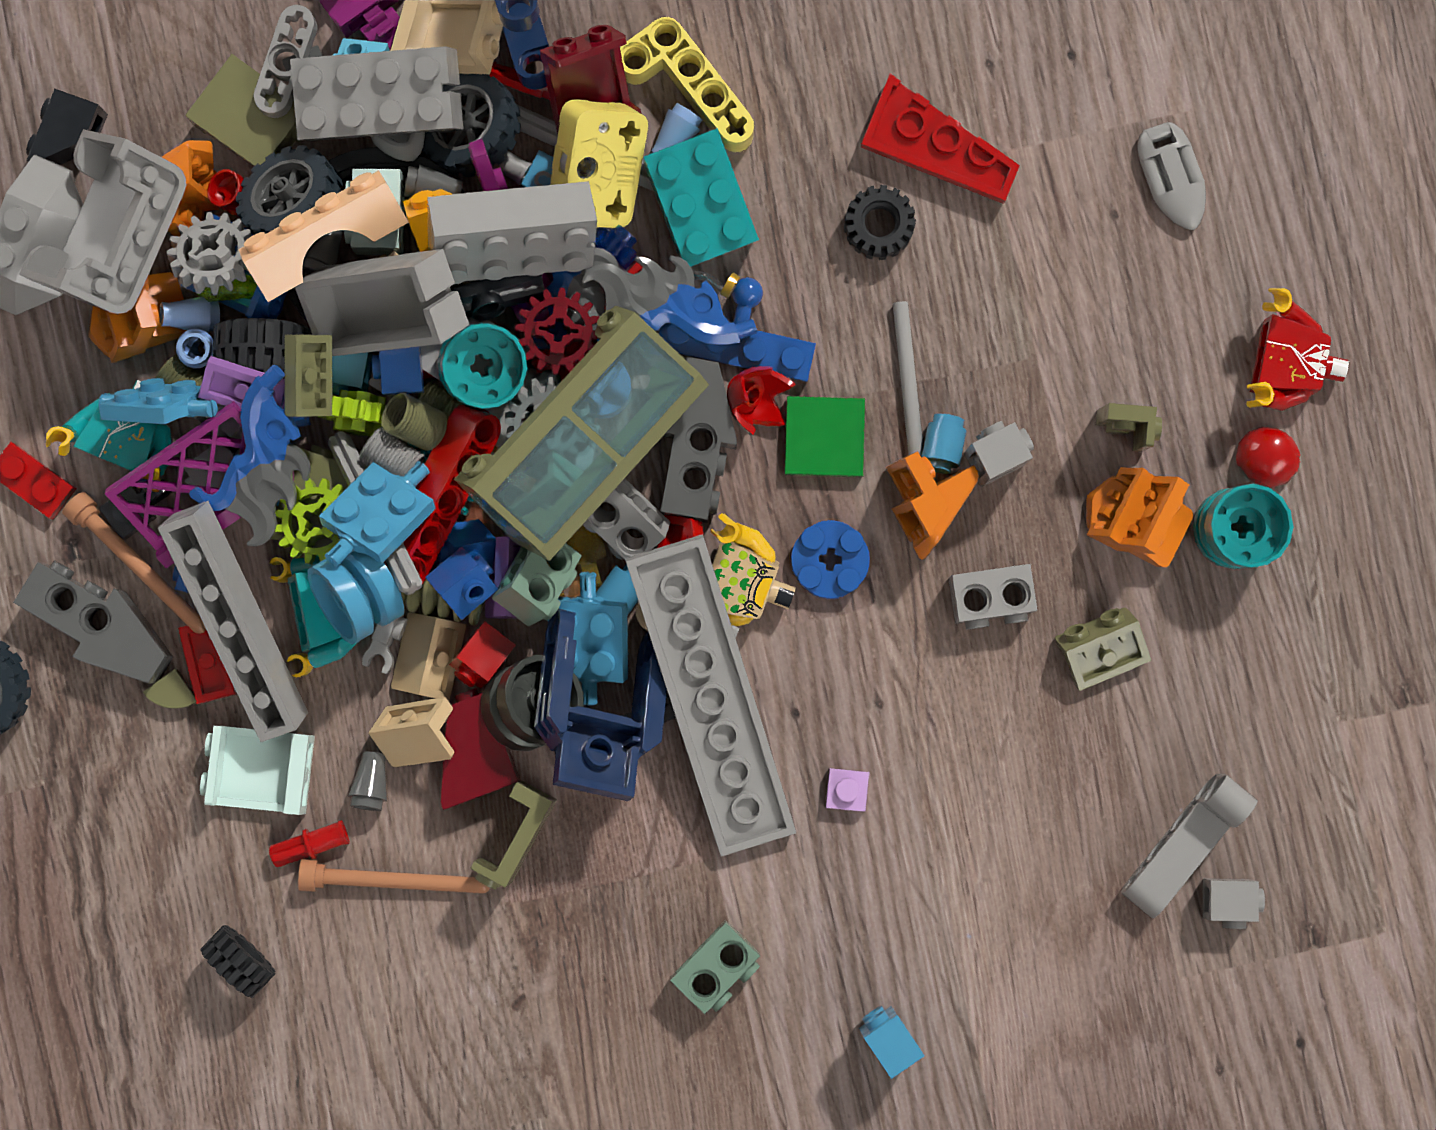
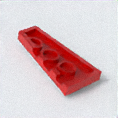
M890 73L861 143V148L1004 204L1020 165L981 137L974 136L963 128L960 122L950 115L946 116L929 104V100L917 92L916 94L901 84V80Z

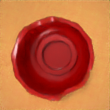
M1259 427L1247 432L1238 443L1236 462L1251 482L1275 488L1288 483L1298 472L1301 455L1297 444L1286 432L1277 428Z

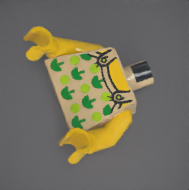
M721 513L718 518L726 524L725 528L721 531L710 530L720 541L712 565L731 626L746 625L753 619H760L766 602L789 609L796 587L775 580L779 569V562L775 560L774 549L758 530L735 523L726 514Z

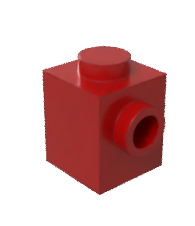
M484 621L449 665L456 670L454 674L461 682L470 687L476 685L481 689L491 679L516 645Z

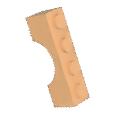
M378 170L373 174L367 172L357 176L351 181L350 187L337 194L331 192L320 197L315 202V206L302 214L296 212L288 215L281 220L279 227L267 234L260 232L251 236L244 242V247L238 250L243 263L269 302L303 283L302 265L305 254L310 246L321 236L333 231L349 230L358 232L375 242L409 222Z

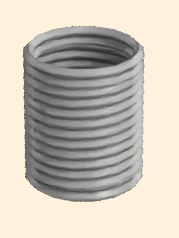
M382 427L373 433L359 455V461L367 467L374 462L390 473L404 476L417 461H420L422 464L425 458L424 454H421L416 448L414 449L407 442L388 434Z

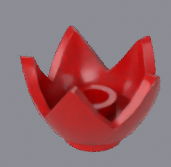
M758 366L746 369L734 376L727 387L728 404L734 418L752 435L756 431L753 424L763 426L784 425L783 417L774 397L796 385L783 374L773 371L771 366Z

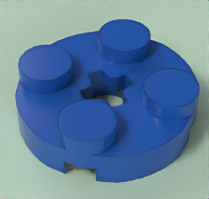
M834 520L821 521L806 528L796 540L791 554L792 571L800 585L813 596L822 599H838L856 590L866 577L870 563L869 550L861 533L846 523ZM827 549H834L835 555L841 557V564H835L833 571L826 570V564L819 562V556L826 555Z

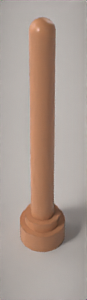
M86 492L75 495L65 505L62 514L73 525H80L82 528L88 527L195 633L205 632L206 628L200 615L99 517L100 511L97 509V503Z
M301 859L298 877L299 891L316 892L317 888H324L325 884L466 893H486L490 890V887L480 883L475 877L327 869L325 864H319L318 860Z

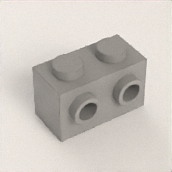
M1000 421L982 430L981 434L976 436L978 441L972 443L964 452L970 466L975 465L978 470V482L983 487L1028 463L1033 458L1030 451L1034 450V445L1024 428L1019 430L1015 422L1005 427L1003 422Z

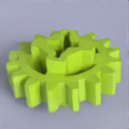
M341 389L339 390L338 397L332 396V416L318 417L334 421V430L358 436H372L378 428L382 427V414L387 398L364 391Z
M309 478V480L305 481V489L301 490L296 486L297 499L292 510H288L286 501L280 499L285 507L284 510L275 511L276 517L282 519V524L276 526L275 532L284 533L285 535L279 542L281 547L293 546L290 553L292 558L297 559L305 553V563L312 565L316 556H319L320 561L325 560V554L340 541L339 537L326 527L322 529L318 527L313 528L314 524L309 520L313 514L319 516L344 491L343 486L337 484L330 490V481L322 478L319 487H316L313 480ZM312 496H324L323 498L320 497L318 502L305 505L302 503L303 500ZM293 515L297 517L299 530L296 534H294L292 529ZM325 538L333 540L327 546L311 548L317 540Z

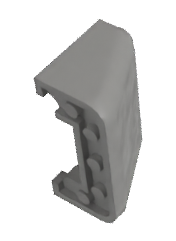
M83 129L73 156L78 170L94 179L63 251L48 245L37 246L27 256L19 275L111 313H126L137 302L185 192L186 177L182 169L177 165L125 138Z

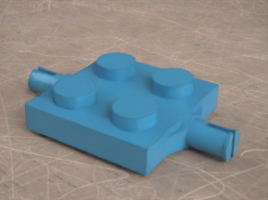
M161 378L147 379L140 382L139 388L120 390L114 394L104 393L99 397L101 420L167 424L186 416H215L218 406L214 400L198 398L201 386H196V382L193 380L164 384V379Z
M417 461L404 476L390 473L373 462L319 515L322 526L335 533L340 539L325 554L327 561L338 567L352 551L367 554L382 564L436 509L433 499L415 488L430 474L427 466Z
M581 572L579 574L580 595L575 597L559 596L558 600L561 601L559 609L576 613L573 640H577L573 673L581 682L583 705L587 703L588 705H595L598 703L597 682L623 683L628 679V611L626 602L608 601L596 595V573Z

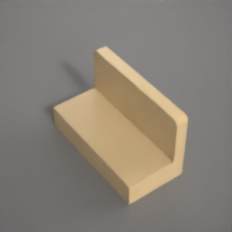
M409 612L407 614L408 622L402 635L391 688L431 698L446 697L449 701L455 678L454 672L456 671L449 664L461 650L466 624Z
M446 697L387 706L368 734L393 767L449 760L455 752L440 729L452 712L453 707Z

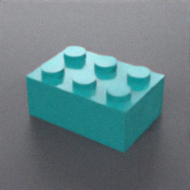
M718 128L643 157L642 162L677 254L690 267L759 240Z

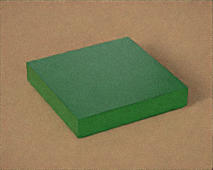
M787 396L785 475L863 477L865 398Z

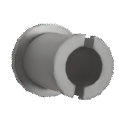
M507 151L504 155L506 159L499 165L495 163L492 165V168L501 167L503 175L521 185L532 163Z

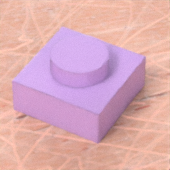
M829 768L825 807L865 812L869 772Z

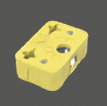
M570 100L564 104L560 113V125L557 144L555 145L550 185L589 181L597 217V227L623 228L629 224L633 217L648 131V121L643 114L623 103Z

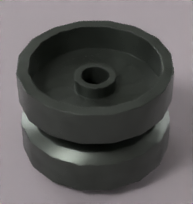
M534 655L522 659L512 666L498 671L487 682L481 696V714L487 730L498 743L511 750L531 751L546 745L534 728L543 655ZM573 673L569 707H584L583 691L577 676Z

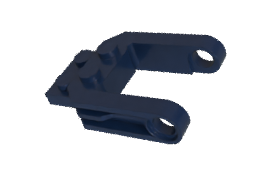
M495 0L519 82L524 87L533 90L547 87L544 69L537 74H529L525 71L529 63L534 61L542 62L540 50L549 47L539 15L540 9L537 0Z
M558 608L556 613L549 619L546 628L534 726L549 749L556 752L552 785L630 801L635 795L638 759L661 743L667 688L649 632L647 631L644 634L638 649L631 718L581 706L569 707L577 640H573L576 613Z

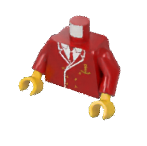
M1269 288L1268 291L1274 295V303L1264 302L1262 308L1264 311L1276 312L1277 315L1272 314L1263 321L1251 384L1247 385V389L1250 388V392L1255 393L1256 397L1255 400L1247 401L1246 405L1249 408L1263 406L1283 411L1307 402L1311 395L1322 389L1324 378L1343 382L1347 375L1349 361L1348 359L1329 356L1331 336L1323 333L1322 326L1303 308L1292 301L1290 291L1285 288Z

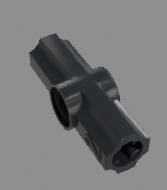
M542 275L512 276L499 280L464 281L450 286L452 292L458 291L467 318L472 317L476 321L496 318L507 307L530 302L529 299L531 297L537 300L544 298L545 290Z

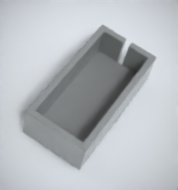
M444 46L290 59L298 140L317 141L464 129L461 93L444 92L443 84L450 86L460 85L457 49Z
M589 181L427 197L429 251L444 250L455 284L483 279L499 280L504 277L521 275L539 276L543 273L560 271L578 272L593 267L597 217Z
M443 249L322 266L305 276L303 283L295 287L312 335H332L333 356L442 344L469 326L458 291L452 292L450 286L455 284Z

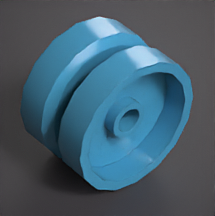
M352 551L338 567L330 564L325 559L308 569L307 577L310 588L320 609L335 631L352 645L373 633L374 622L383 627L404 615V603L401 593L384 562L381 564L367 554Z

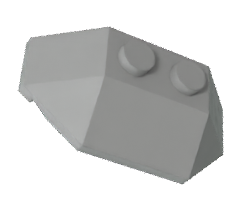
M33 155L8 189L0 208V308L14 315L21 314L63 295L61 292L38 284L19 274L27 256L37 246L48 245L63 251L83 206L80 194L74 183L76 181L73 172L37 155Z

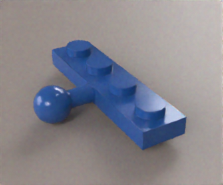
M746 277L740 279L732 292L733 300L737 304L734 324L750 320L752 308L757 306L762 300V286L753 278ZM671 323L663 324L659 330V335L681 355L745 369L771 366L773 371L781 373L787 378L808 382L816 343L757 330V334L740 339V343L711 345L694 340ZM656 344V349L663 350L658 344Z

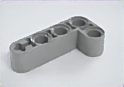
M1215 774L1202 787L1128 879L1121 893L1151 918L1158 916L1230 827L1236 828L1242 824L1254 810L1258 800L1228 775Z

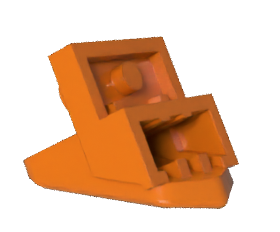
M188 140L162 156V158L182 169L186 177L185 192L168 229V232L173 236H181L178 229L180 224L188 228L192 226V216H196L201 222L205 220V211L219 210V207L210 202L207 194L208 183L217 173L214 170L213 145L211 141Z
M171 272L148 275L137 302L126 313L116 314L95 306L92 307L88 331L89 338L110 358L111 363H117V361L144 353L147 348L178 339L187 331L170 326H161L159 321L161 302L170 303L184 300L178 278L174 277Z
M917 451L888 465L886 469L904 499V502L891 509L908 540L913 542V548L917 556L923 560L940 541L978 482L979 474L975 465H972L936 483L933 479L936 477L934 467L925 456L921 457Z
M1120 467L1116 476L1108 478L1087 495L1086 523L1089 529L1087 536L1116 551L1129 552L1156 567H1168L1193 518L1192 510L1183 504V497L1189 484L1180 477L1154 476L1144 468Z

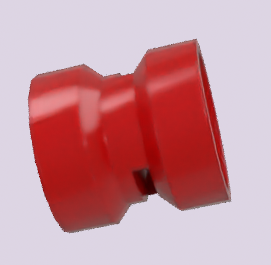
M229 169L218 171L208 183L207 194L210 202L240 218L236 212V207L239 206L236 202V196L238 192H242L243 187L241 183L244 178Z

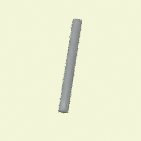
M895 302L892 305L908 455L918 451L922 456L923 439L908 302Z

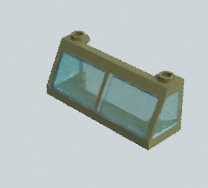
M614 306L599 317L595 330V335L599 339L596 345L494 455L476 454L470 457L464 463L462 471L454 479L514 543L548 561L554 557L709 386L703 376L634 311L619 306Z

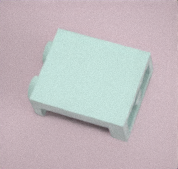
M214 725L213 733H208L205 741V756L210 757L208 772H203L200 782V795L205 796L204 804L277 811L295 815L306 814L315 735L286 733L260 742L254 729Z

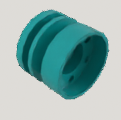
M488 323L471 324L446 340L440 348L437 359L439 379L446 391L459 402L481 409L499 407L513 399L523 386L527 372L525 351L518 339L505 328ZM479 354L481 359L489 360L490 365L484 368L485 375L483 376L477 371L470 370V365L475 363L474 356Z
M1257 484L1216 491L1202 502L1196 511L1193 524L1195 543L1203 556L1215 565L1229 569L1252 568L1270 564L1284 553L1290 544L1294 528L1291 510L1283 497L1271 488ZM1231 524L1243 525V532L1232 531Z

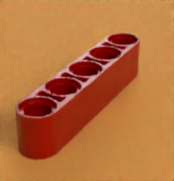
M459 405L450 414L443 439L432 449L425 462L430 474L415 487L432 498L436 508L403 542L422 580V584L426 580L425 577L429 574L469 497L467 492L454 479L462 471L464 463L470 457L476 454H491L501 433V424L496 416L470 405Z

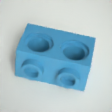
M879 1006L862 1018L865 1024L859 1030L891 1079L925 1056L892 1006L886 1010Z

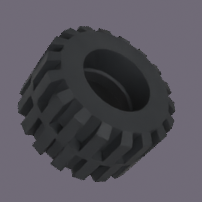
M237 318L225 320L214 326L213 357L263 373L272 365H277L285 373V335H312L310 328L302 324L277 319Z

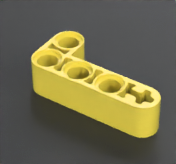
M661 17L629 39L626 45L621 46L620 50L627 83L633 85L642 84L664 69L710 130L718 128L724 147L727 150L741 152L751 145L754 134V121L751 115L675 19ZM663 33H670L676 37L675 43L670 46H661L656 42V39ZM632 56H640L646 61L642 68L635 70L628 68L625 62ZM686 63H693L699 67L700 71L693 77H687L682 75L679 69ZM710 93L719 94L723 98V102L717 107H709L702 100ZM728 113L729 121L735 128L738 129L743 126L742 136H739L736 132L731 135L729 134L730 124L725 118Z

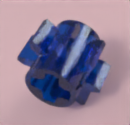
M619 224L616 228H610L609 230L605 227H599L596 230L595 248L604 249L611 253L617 260V263L626 270L635 257H637V252L632 249L637 243L636 238Z

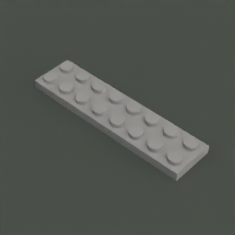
M703 534L626 558V564L721 857L796 834L792 816Z

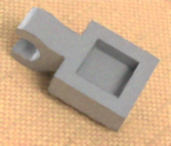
M402 615L383 627L377 624L371 638L373 639L371 646L363 655L362 665L369 667L372 658L376 655H381L385 660L382 673L389 674L394 666V658L389 647L392 646L394 639L398 641L401 639L408 622L407 618Z

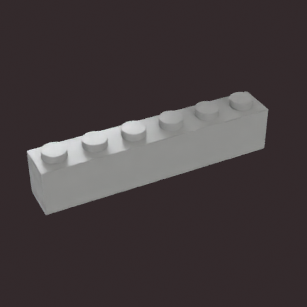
M209 501L172 514L158 527V530L260 742L295 731L309 712Z

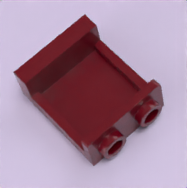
M610 25L591 27L587 34L575 38L564 37L557 39L552 43V46L540 50L557 134L562 107L570 100L623 103L641 113V109L630 102L620 50V46L627 44L626 35Z

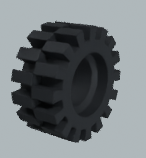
M880 185L878 189L870 186L867 187L865 192L862 193L860 191L856 194L853 201L851 200L845 216L844 230L845 233L847 232V241L850 245L853 244L855 246V251L858 254L863 252L867 254L866 258L868 259L879 257V260H886L887 256L891 255L894 257L898 255L899 251L904 250L908 245L916 224V219H914L915 210L913 206L910 207V200L906 195L904 197L899 195L900 190L896 188L893 191L888 190L887 185ZM874 209H884L893 216L895 227L886 236H874L866 229V215Z
M223 925L200 949L203 957L208 960V964L214 967L216 972L220 976L222 975L228 984L233 985L237 991L250 998H253L276 974L275 969L271 967V963L264 958L265 956L257 951L255 946L251 942L249 943L243 935H239L235 929L230 928L228 925Z

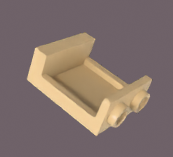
M405 0L391 51L447 46L457 49L459 73L490 74L493 61L499 54V39L503 28L495 0Z

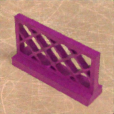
M234 401L218 411L215 416L208 418L105 489V495L156 550V558L165 568L171 566L174 561L161 534L158 536L148 525V516L152 514L170 517L172 514L184 510L179 509L181 492L190 493L195 487H200L207 494H214L219 490V488L210 487L212 471L226 472L230 464L214 462L216 445L240 448L239 454H243L246 448L243 430L241 439L217 436L218 426L230 417H233L242 427L240 419L241 409ZM213 430V435H205ZM194 442L211 444L209 461L185 458L186 447ZM179 452H181L180 457H173ZM162 464L179 466L177 483L153 480L154 469ZM184 467L208 470L206 486L183 484ZM149 473V478H148V479H142L144 476H146V475ZM130 486L147 488L146 503H129L120 493ZM151 490L176 492L174 508L150 505ZM226 509L214 511L222 530L241 518V516ZM138 513H144V519Z

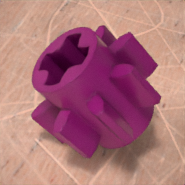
M375 5L362 15L367 24L360 28V31L367 41L388 43L389 51H391L400 17L392 7L383 11L378 5Z

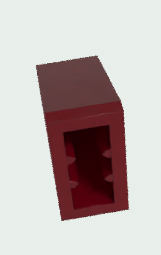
M477 688L454 696L457 703L451 705L453 710L446 721L445 738L455 753L451 759L443 761L440 801L443 810L521 781L509 748L498 743L487 730L481 714V696L483 693L479 694Z

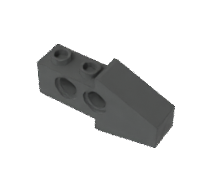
M688 357L686 361L703 376L709 386L662 436L672 438L673 444L661 513L663 515L691 518L708 523L709 514L717 515L720 492L713 491L716 475L722 477L724 475L727 453L720 452V448L736 450L737 439L719 362ZM697 432H706L712 437L713 443L709 449L698 451L691 446V437ZM691 470L703 472L706 476L704 486L696 490L688 488L683 481L687 472Z
M55 560L51 566L41 562L36 564L13 603L80 642L72 656L77 660L146 683L155 684L161 679L174 657L127 592L114 588L108 599H106L108 591L87 580L85 585H82L72 579L75 572ZM70 589L74 595V603L71 608L64 611L60 607L59 598L64 591ZM103 609L108 615V622L102 630L98 631L93 626L92 620L94 614Z

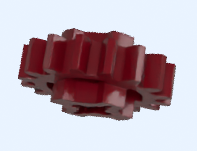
M564 288L559 289L558 297H552L549 290L546 289L544 290L543 301L539 302L534 297L529 299L533 308L531 311L520 310L519 314L526 320V323L516 325L515 330L525 334V337L520 339L519 343L522 348L528 347L530 349L526 354V361L528 362L536 357L539 360L537 370L541 372L548 364L552 366L553 375L557 376L560 366H565L570 373L574 368L573 363L580 362L584 358L585 353L595 346L591 341L597 340L598 337L595 335V330H593L592 326L597 325L600 316H589L588 313L591 311L593 304L588 302L581 306L579 304V292H576L569 299L566 298ZM554 306L553 314L545 321L534 322L543 310ZM568 308H571L580 315L585 326L574 324L567 315ZM556 322H562L564 329L570 331V335H563L560 342L554 341V335L547 333L548 329L555 328ZM532 337L543 339L550 347V356L545 355L537 348ZM573 342H583L577 352L564 357V350Z

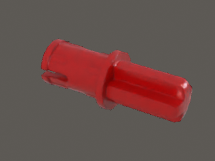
M340 820L337 823L311 832L305 829L302 831V835L273 844L269 847V855L274 866L281 867L307 857H311L312 860L316 859L318 853L344 844L347 845L350 843L345 824Z

